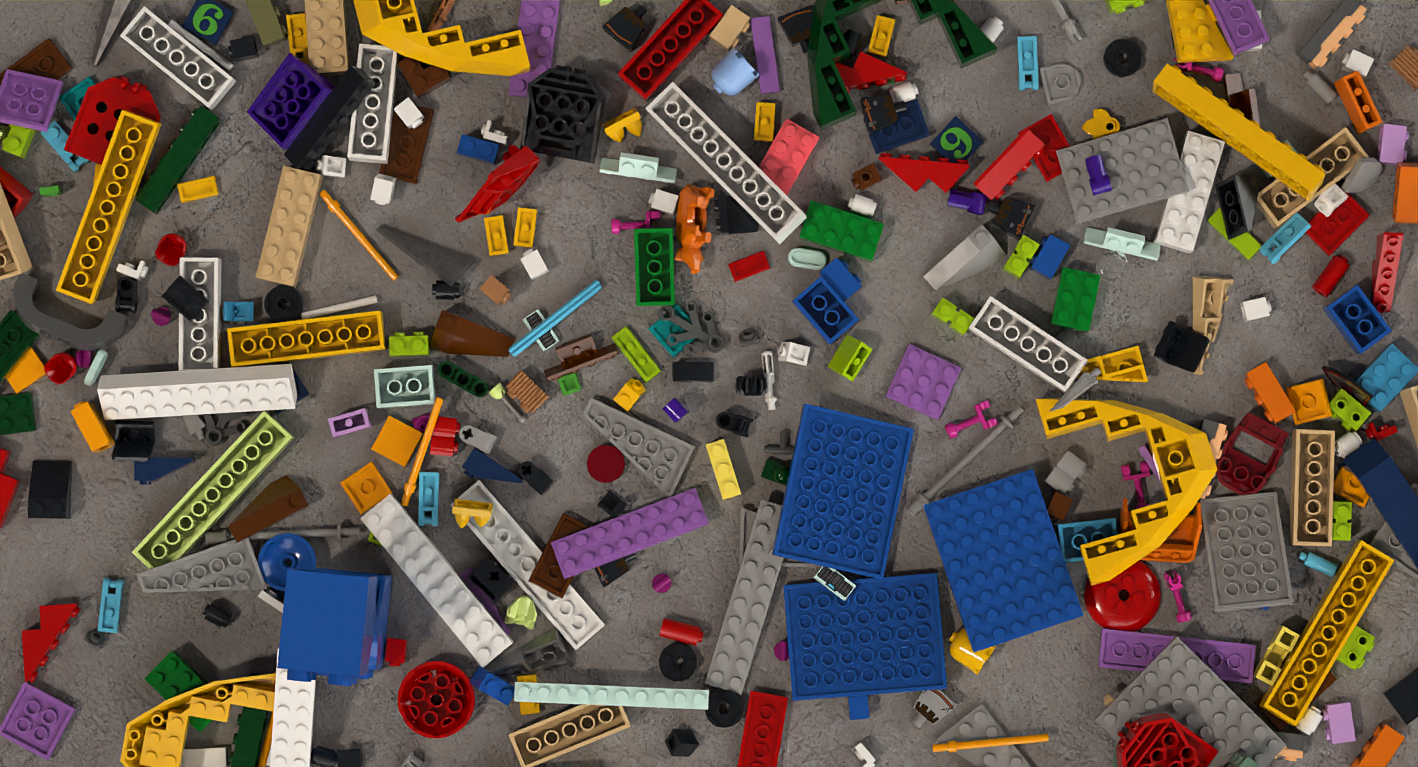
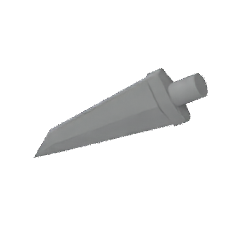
M1095 368L1090 373L1084 372L1081 374L1079 379L1050 411L1065 407L1098 382L1096 377L1101 374L1100 370Z
M182 415L189 434L193 435L196 433L200 441L204 440L205 434L202 429L206 427V424L200 416Z

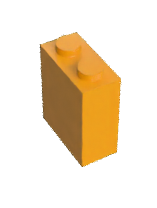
M84 401L75 404V409L70 412L92 452L100 453L115 445V441L95 404Z

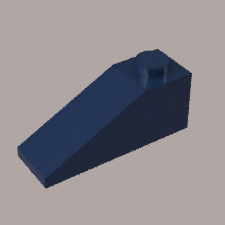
M476 448L473 449L462 466L465 469L463 473L472 479L476 476L482 479L514 483L523 482L521 478Z
M151 458L145 462L134 461V481H140L139 485H151V481H158L194 463L195 458Z

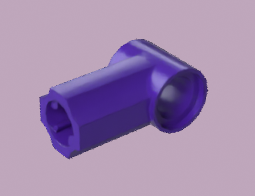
M1101 155L1086 158L1085 162L1093 196L1112 191L1109 176L1105 172Z
M951 189L947 206L983 215L987 196L980 193L971 192L970 194Z
M676 398L672 399L663 408V411L674 423L678 422L688 412Z

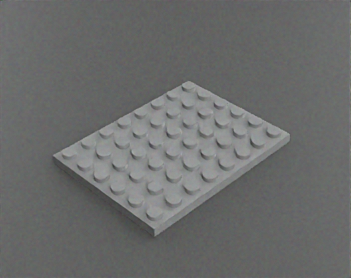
M1177 636L1094 718L1119 742L1121 737L1117 733L1121 731L1127 734L1129 731L1124 725L1127 721L1132 724L1139 717L1166 712L1219 751L1207 767H1226L1230 763L1229 759L1231 756L1240 751L1249 756L1259 767H1266L1286 746ZM1167 735L1164 741H1168L1171 735ZM1184 748L1182 754H1185L1188 748ZM1159 750L1153 752L1152 757L1157 756Z

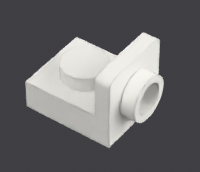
M490 120L487 121V124H483L481 135H484L483 139L485 141L507 146L508 138L504 136V132L494 130L492 133L493 123Z
M324 155L320 156L316 161L315 170L317 174L339 178L345 177L346 158Z
M1333 184L1320 194L1314 205L1321 213L1329 217L1333 210L1345 202L1349 196L1340 187Z
M141 260L137 270H135L136 266L127 262L124 265L118 264L116 271L141 281V278H145L148 272L147 262Z
M782 342L778 349V360L806 366L810 347L792 342Z
M858 742L854 746L856 749L854 753L861 761L866 760L860 767H874L875 764L873 762L876 759L861 742Z

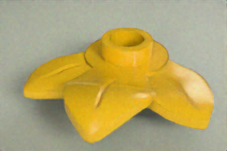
M1094 109V118L1087 120L1082 125V129L1086 133L1093 135L1092 140L1120 131L1119 121L1110 117L1109 113L1104 109ZM1109 123L1114 125L1112 130L1107 129Z

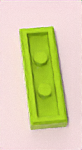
M1220 207L1207 220L1247 260H1250L1261 248V245L1248 232L1228 240Z
M627 326L611 337L646 383L661 372Z

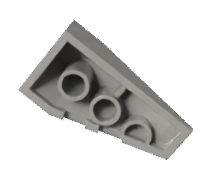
M980 225L923 277L937 291L991 268L1006 254L983 225Z

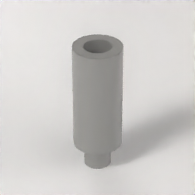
M1307 70L1303 74L1307 79L1306 83L1327 104L1337 95L1317 73L1312 74Z

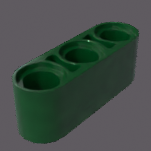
M443 361L439 364L438 373L442 378L478 398H484L488 395L489 386L483 380L449 361ZM445 365H450L452 368V372L449 375H443L442 368ZM463 374L469 378L468 383L465 385H461L458 381L459 377ZM478 384L485 386L483 394L475 392V387Z

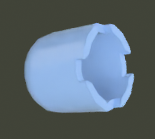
M735 47L726 54L711 72L712 80L715 83L713 87L719 94L724 92L729 96L740 93L760 75L757 70L754 71L748 60Z

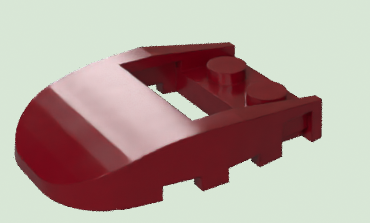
M1247 412L1224 445L1217 464L1218 470L1216 471L1219 482L1240 495H1250L1260 491L1266 484L1269 476L1276 470L1277 463L1284 450V441L1289 436V433ZM1241 430L1275 448L1266 465L1232 448Z

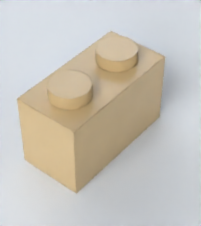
M731 5L710 34L709 39L726 51H729L730 48L736 47L739 43L738 37L740 34H745L751 26L749 23L750 17Z

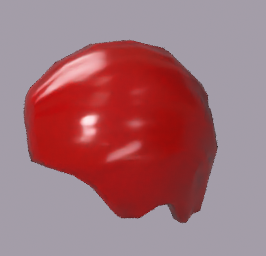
M169 233L160 239L155 255L162 263L168 266H176L180 263V258H183L186 254L187 244L182 236Z
M64 352L54 354L44 365V372L47 377L58 385L67 382L75 375L77 370L76 360L73 356Z

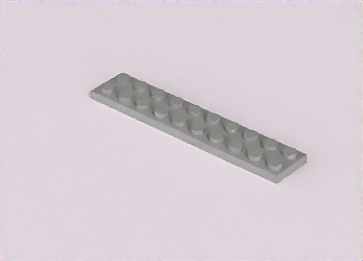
M763 499L760 501L705 684L731 690L742 695L783 561V557L772 555L782 505Z

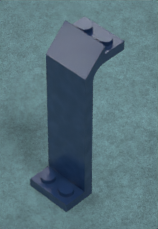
M1373 438L1363 444L1358 450L1346 456L1342 460L1341 465L1344 470L1352 473L1360 482L1418 570V498L1390 455Z

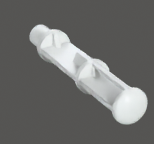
M764 351L761 355L763 376L767 380L765 401L768 403V410H776L775 402L777 398L773 396L772 384L775 383L773 353L771 351ZM769 355H771V360H772V371H771V369H770V358H769ZM763 356H765L766 372L764 371Z

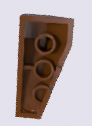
M442 310L430 347L446 354L508 357L510 353L508 349L513 345L515 339Z
M286 475L270 483L236 517L228 528L236 543H239L304 510L308 503L300 488Z

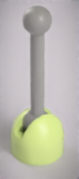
M501 383L488 392L493 398L502 399L518 417L520 423L525 422V416L520 415L505 398V388Z

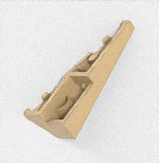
M1210 276L1193 277V332L1206 336L1210 340L1198 368L1193 374L1203 375L1204 373L1202 371L1205 359L1209 358L1210 353L1207 351L1210 342L1215 340L1223 316L1221 309L1223 303L1228 301L1229 296L1226 294L1229 285H1233L1234 279Z

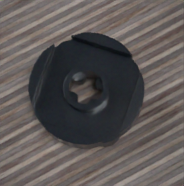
M1115 40L1108 45L1104 52V66L1113 76L1118 78L1129 77L1141 66V50L1131 40ZM1118 54H1121V55L1126 54V55H1127V57H1126V61H1127V62H1126V63H1124V62H1121V63H1120V62L1118 61V59H1119Z
M279 285L266 295L264 308L269 317L275 322L294 321L302 313L303 299L300 293L293 287ZM282 299H286V302L289 303L285 310H282V307L279 306Z
M682 643L668 645L662 651L659 658L660 671L667 679L674 682L689 679L697 667L695 652L689 646ZM675 657L683 659L682 667L673 666Z
M721 689L713 692L709 696L708 710H705L707 719L716 727L727 728L734 726L739 722L743 714L741 698L731 690ZM727 703L729 705V712L720 713L721 708L719 705Z

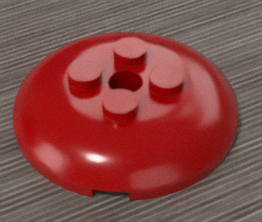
M1139 560L1110 581L1091 586L1089 578H1087L1084 601L1089 615L1102 628L1134 632L1146 626L1156 615L1161 601V589L1154 572ZM1122 589L1128 592L1126 600H1121L1118 596L1119 591Z
M430 661L418 665L405 676L398 691V709L406 725L415 733L427 738H445L457 733L467 724L475 706L474 689L467 675L457 666L443 661ZM434 694L441 696V704L435 705L432 702Z

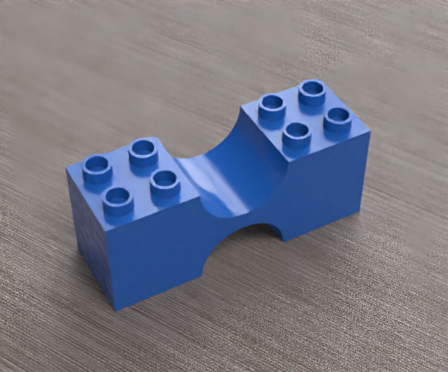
M307 568V570L287 569L277 668L288 669L287 680L311 682V680H316L317 675L328 676V684L352 686V684H357V679L373 678L374 670L384 667L393 575L324 568Z

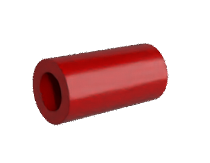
M1338 255V257L1333 256L1312 285V289L1327 298L1350 267L1347 264L1348 260L1342 255Z
M663 618L659 636L697 645V642L701 643L704 632L700 631L701 627Z

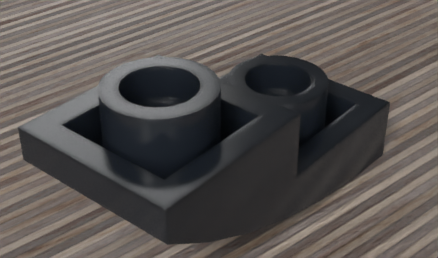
M673 362V382L691 383L695 381L711 383L714 381V362Z

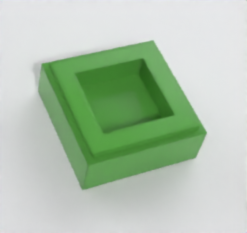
M59 185L39 188L40 195L43 197L63 194L62 187Z
M576 372L561 376L558 379L563 396L582 390Z

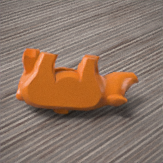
M687 184L680 191L678 197L676 235L681 248L678 249L674 260L683 261L689 266L691 273L696 274L700 271V265L703 261L700 247L706 242L710 243L712 234L705 231L707 226L706 208L710 198L714 197V189Z

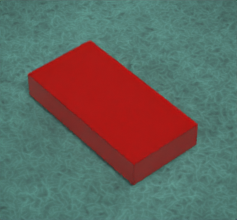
M764 250L728 264L734 282L771 269Z

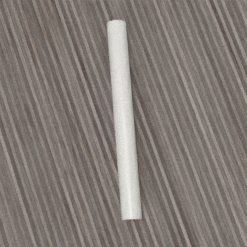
M171 20L168 26L227 70L230 71L233 64L175 21Z
M375 295L303 312L301 315L303 320L378 303Z

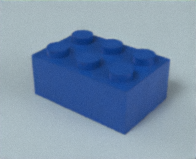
M822 276L792 301L794 306L829 346L859 321L857 316Z
M1358 284L1323 308L1356 355L1362 354L1392 331Z

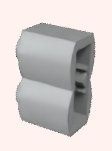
M1066 450L1044 481L1062 495L1065 492L1069 493L1075 486L1073 484L1075 478H1081L1086 471L1084 468L1086 463Z

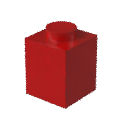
M387 638L385 661L389 662L390 666L400 667L401 663H406L408 640Z

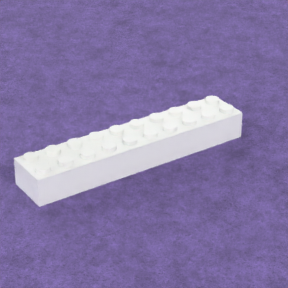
M674 82L645 108L779 245L807 218L803 211Z
M292 364L100 376L97 388L104 420L295 409L297 400Z
M389 494L360 518L482 667H485L514 643L393 494Z

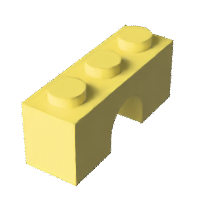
M724 439L706 444L722 499L725 500L741 495Z
M1279 625L1258 663L1253 677L1267 685L1273 686L1282 670V662L1287 654L1292 651L1300 635Z

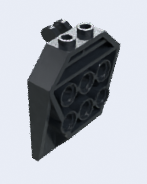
M556 65V68H549L528 83L520 149L526 145L535 153L595 163L606 96L594 78L586 74V70L575 68L573 72L572 67ZM545 95L550 97V103L547 106L543 103ZM564 98H566L569 102V105L566 109H564L561 106V102ZM582 102H585L587 104V110L585 112H582L580 110V104ZM541 118H544L546 120V126L544 128H541L539 126V120ZM560 121L565 124L562 132L557 128V124ZM579 124L583 127L581 135L576 133V127Z

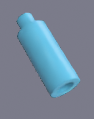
M1301 551L1298 559L1304 561V565L1330 577L1334 575L1337 569V564L1311 552L1306 554Z

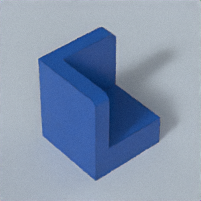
M867 695L848 697L850 720L870 718Z

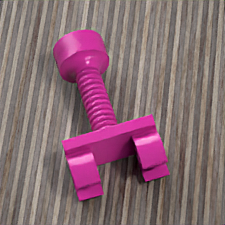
M1193 62L1175 64L1182 71L1181 73L1188 71L1210 76L1211 81L1217 83L1221 81L1224 71L1221 67L1215 66L1213 69L1193 64Z
M661 211L646 212V221L622 223L619 218L611 219L612 234H619L622 229L650 228V219H661Z
M986 400L973 406L977 415L971 417V419L964 420V422L962 421L957 425H954L952 422L944 425L949 438L957 437L959 431L978 422L981 423L984 430L999 424L996 417L985 421L982 415V410L991 407L989 401Z
M1146 461L1140 462L1141 474L1131 476L1129 465L1121 466L1123 481L1133 480L1135 483V491L1138 498V504L1135 506V509L1150 505L1145 502L1140 481L1141 478L1151 476L1149 465Z
M1172 570L1174 577L1171 579L1170 575H1167L1165 572L1164 579L1168 582L1166 585L1173 592L1178 608V613L1175 614L1177 622L1181 623L1191 620V612L1185 609L1180 588H1183L1181 577Z

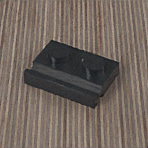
M179 276L161 296L190 322L209 303V300L182 276Z

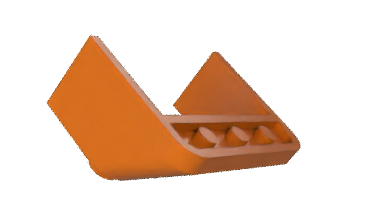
M1123 498L1119 517V534L1135 530L1130 516L1131 511H1128L1127 498ZM1196 503L1194 515L1188 514L1161 546L1140 560L1177 563L1193 561L1202 529L1201 503Z

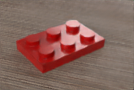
M1052 114L1027 127L1046 144L1043 147L1045 151L1038 158H1033L1046 183L1062 174L1056 151L1070 147Z
M1346 193L1349 196L1347 200L1334 209L1329 217H1326L1319 211L1308 222L1311 227L1305 234L1327 256H1330L1370 216L1348 193Z

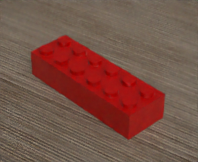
M684 0L617 73L618 77L647 102L716 27L723 14L708 0Z

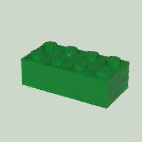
M811 200L799 239L872 262L884 224Z
M673 227L634 228L636 306L675 305Z
M175 650L170 651L144 678L165 700L208 684ZM190 716L189 723L199 733L203 732L214 721Z

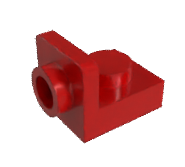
M1373 422L1366 424L1367 429H1365L1370 440L1374 438L1376 441L1398 432L1395 425L1389 426V424L1379 427V432H1377Z

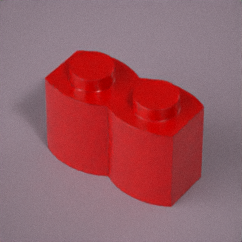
M438 416L432 432L430 454L453 457L454 453H458L459 442H455L456 434L460 432L461 423L457 422V418Z

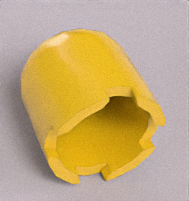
M962 628L959 632L954 631L949 639L952 642L950 646L951 656L977 675L985 661L989 659L996 648L995 645L973 653L965 628Z

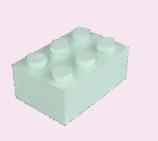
M432 365L374 369L376 406L378 409L434 405L436 394L434 367Z

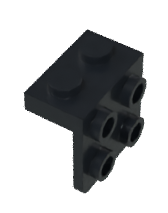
M718 195V200H714L715 212L719 211V219H716L717 231L720 230L721 235L754 233L758 231V222L732 196Z
M1169 321L1163 331L1159 344L1155 348L1154 356L1166 364L1194 373L1210 340L1206 336L1186 330L1177 323Z
M116 420V442L111 455L112 460L120 462L149 461L156 442L154 421Z

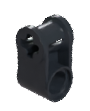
M124 276L117 282L116 312L132 311V313H136L138 285L137 281L132 277ZM126 280H130L132 284L129 290L123 288V283Z
M721 412L717 415L715 422L720 429L748 438L749 435L747 433L754 419L729 412ZM722 415L729 417L730 422L727 426H722L719 423V418Z
M523 462L518 468L519 475L541 496L554 482L546 473L538 469L531 462ZM530 465L532 473L530 475H523L522 467Z

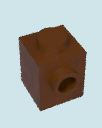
M874 163L852 174L853 179H851L854 188H859L860 192L882 181Z
M1055 491L1046 507L1050 520L1054 522L1058 520L1063 521L1073 499Z

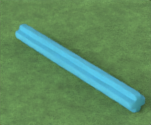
M597 280L593 281L508 349L510 354L516 357L602 289L600 282Z

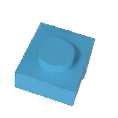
M224 301L222 310L223 320L232 322L253 321L254 302Z

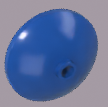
M284 533L270 538L263 545L258 557V566L264 581L274 589L285 591L287 569L307 570V568H316V555L307 540L296 534ZM288 558L292 560V564L290 566L286 565L285 563L286 559Z

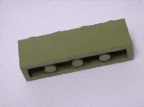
M246 0L265 48L287 40L285 35L288 32L285 24H280L278 17L281 14L277 5L273 6L271 0Z

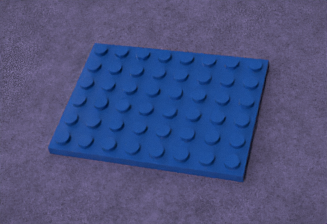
M803 404L772 555L883 579L914 429Z
M1033 469L923 505L973 653L1084 616Z
M937 573L884 577L883 579L850 580L856 587L845 601L820 582L783 585L793 701L947 689Z

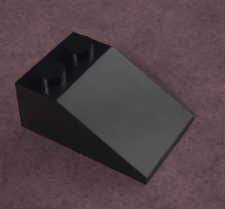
M1255 173L1234 175L1216 184L1228 240L1251 231L1259 192Z
M33 461L28 495V518L71 519L72 461Z

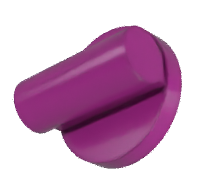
M165 307L153 309L150 315L154 323L159 326L169 324L172 318L170 310Z
M77 351L75 360L80 368L91 367L92 351Z
M430 412L411 419L416 430L425 431Z
M658 574L652 580V587L656 592H667L671 587L672 580L666 574Z
M780 641L774 647V655L780 661H787L789 659L787 641Z

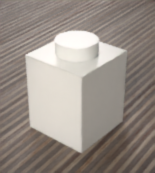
M1353 49L1344 55L1341 62L1344 64L1342 69L1349 73L1359 71L1363 79L1367 76L1374 59Z
M409 97L394 108L395 112L409 129L412 127L415 129L422 124L424 116Z
M377 174L374 179L370 199L375 200V203L380 205L389 204L393 198L397 178Z
M656 189L655 193H651L649 204H652L651 209L673 216L679 196Z
M530 249L522 254L521 261L532 280L549 271L538 250L533 251V249Z
M1265 297L1240 303L1244 322L1270 316L1271 305L1269 300L1266 301Z

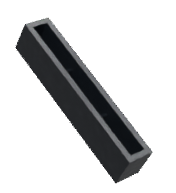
M352 65L348 68L284 153L297 169L309 172L313 168L315 162L325 152L327 146L337 136V133L348 122L352 113L371 91L375 82L363 69Z

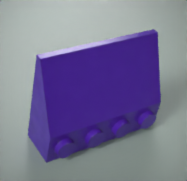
M289 53L247 113L282 149H288L333 90L334 86L294 54Z

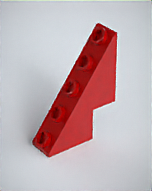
M861 51L853 68L839 62L835 63L848 93L851 89H868L869 85H887V81L895 80V82L907 80L906 71Z
M880 153V157H878L880 161L915 192L930 179L947 193L971 166L968 164V160L957 159V163H951L948 158H938L937 161H930V157L919 156L918 160L911 159V155L901 154L899 158H892L890 153Z
M1384 232L1377 235L1376 259L1372 260L1371 303L1380 313L1391 311L1404 233Z
M0 448V528H3L21 480L3 474L11 452Z
M80 603L39 606L41 629L22 630L25 682L30 681L33 683L39 675L37 673L40 666L43 667L49 660L47 655L51 649L53 651L56 649L60 642L58 638L62 633L65 634L70 627L69 621L80 612Z

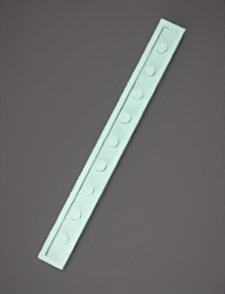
M515 682L514 701L708 710L709 690Z

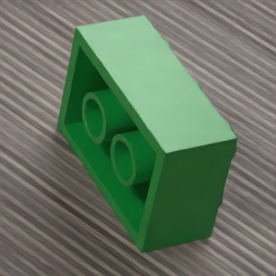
M1065 267L1061 268L1049 325L1084 333L1089 332L1101 275Z

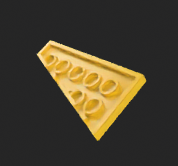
M1166 0L1178 63L1230 61L1234 58L1203 0Z

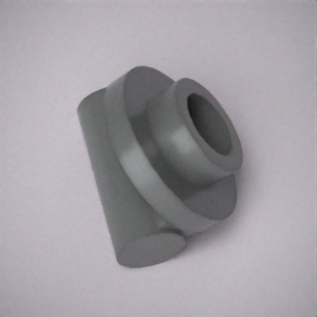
M745 329L739 334L741 347L760 343L755 330Z
M90 630L83 640L99 651L103 646L105 638L101 632Z

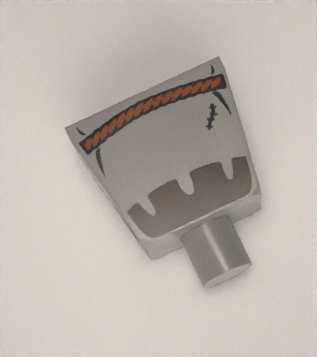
M940 690L921 691L912 705L918 713L911 722L918 728L926 720L934 725L957 705Z

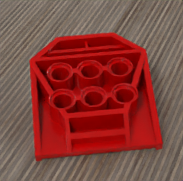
M119 75L118 78L112 77L88 87L64 150L102 165L110 141L107 139V133L115 130L118 122L115 112L118 109L127 110L160 123L162 116L152 93L147 90L148 86L138 82L131 84L129 83L130 79ZM100 102H105L107 105V110L104 113H100L97 109V105ZM92 123L97 124L99 127L96 134H92L89 131V126Z
M510 145L508 152L503 154L505 162L488 175L487 181L455 220L460 223L480 214L486 215L505 204L541 163L540 158L526 145L522 149L515 145Z
M1166 712L1139 717L1132 724L1127 721L1124 725L1129 729L1128 733L1125 734L1121 731L1117 733L1121 737L1116 747L1118 767H1171L1174 763H1176V767H1207L1219 752ZM1167 735H1171L1168 741H1164ZM1188 748V751L1182 754L1183 749ZM1159 750L1158 755L1152 757L1153 752Z

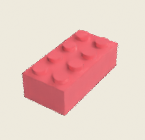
M786 118L759 168L788 195L820 137Z

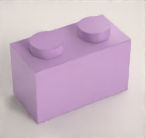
M1392 124L1380 126L1377 161L1383 165L1397 166V162L1406 161L1407 151L1404 150V147L1409 139V132H1406L1407 126Z
M366 408L328 419L333 438L372 428Z
M1350 702L1325 704L1324 709H1322L1323 721H1326L1327 728L1324 729L1326 740H1329L1331 744L1356 741Z

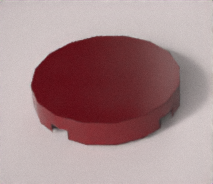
M598 446L588 455L587 470L596 481L610 483L622 475L625 467L624 457L614 446Z

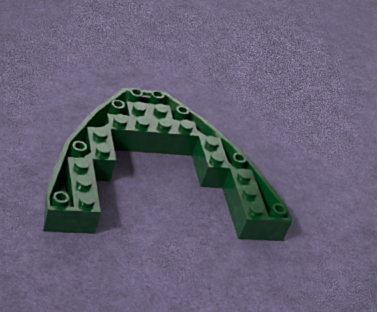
M816 0L807 59L813 115L821 131L856 116L857 112L835 65L836 62L850 56V49L837 21L883 0ZM908 0L919 25L938 18L961 69L996 54L997 47L954 0Z

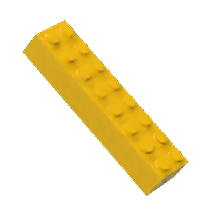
M381 311L227 329L231 367L233 368L387 350L383 313Z

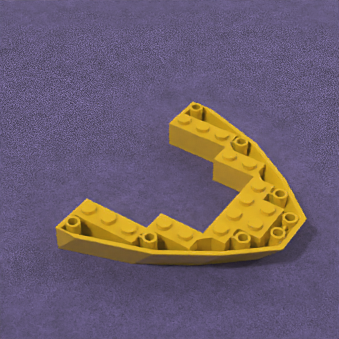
M353 0L362 35L403 56L454 72L514 76L530 72V63L521 30L465 43L460 25L422 33L414 0Z
M1061 398L1036 399L1035 404L1046 440L1099 424L1103 426L1107 442L1145 431L1166 501L1132 510L1130 516L1135 530L1080 545V552L1090 585L1110 581L1161 546L1198 502L1218 470L1205 432L1163 413L1116 400L1074 399L1065 407L1050 411Z
M276 673L213 681L160 703L127 723L120 759L121 763L125 767H181L190 716L227 722L230 717L232 704L274 712Z

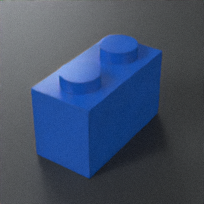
M462 134L457 154L495 165L500 146L496 143Z
M1051 234L1047 238L1043 237L1039 245L1041 250L1038 254L1035 253L1029 262L1032 264L1031 270L1049 280L1052 279L1070 247L1069 244Z
M835 258L819 272V275L827 281L845 302L862 287L860 285L862 281L855 273L851 275L847 270L849 266L843 259Z
M481 666L478 667L470 680V683L477 689L507 706L514 696L515 687L511 683Z

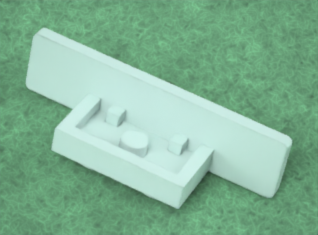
M621 152L620 160L602 158L599 172L675 183L677 169L658 166L659 158Z
M1087 227L1083 241L1084 244L1152 260H1158L1161 246L1157 243L1145 241V236L1109 227L1107 231Z

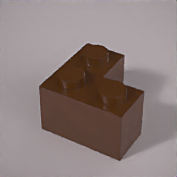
M409 57L397 63L418 99L451 81L445 69L431 65L423 70L418 60Z

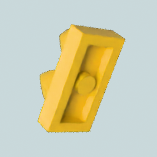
M634 107L602 124V127L607 136L621 143L624 137L623 127H626L633 135L641 136V116Z
M455 499L452 514H454L460 528H463L468 523L471 516H474L475 522L482 527L491 518L493 503Z

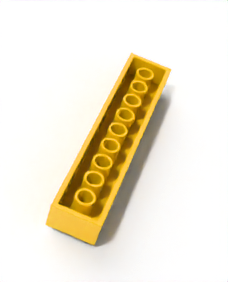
M1168 63L1164 66L1153 81V93L1310 201L1323 183L1325 173L1322 167L1308 162V158L1305 155L1292 151V147L1286 142L1281 143L1275 139L1276 136L1272 132H1265L1259 128L1260 125L1256 121L1246 119L1240 110L1229 107L1228 102L1223 98L1218 99L1213 96V92L1210 89L1199 86L1193 77L1183 75L1177 66H1170Z
M127 110L121 111L56 291L90 304L96 303L161 123Z
M1357 540L1354 543L1295 646L1283 663L1282 670L1275 683L1269 687L1259 706L1292 726L1298 725L1393 564L1394 560L1362 540Z

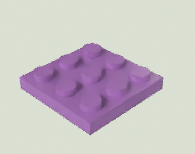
M6 69L0 86V122L47 132L63 87V81Z
M909 344L885 397L938 420L961 367Z
M24 682L0 726V735L49 760L77 708L28 682Z

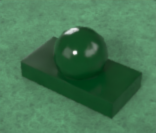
M767 459L761 477L786 486L790 467Z

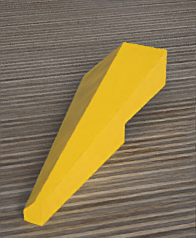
M1139 346L1087 359L1086 365L1076 378L1079 379L1084 372L1090 373L1095 368H1098L1101 372L1096 377L1098 380L1148 382Z

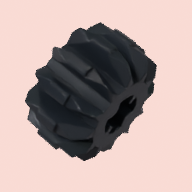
M755 375L738 376L735 383L736 394L742 396L765 395L767 390L766 377Z

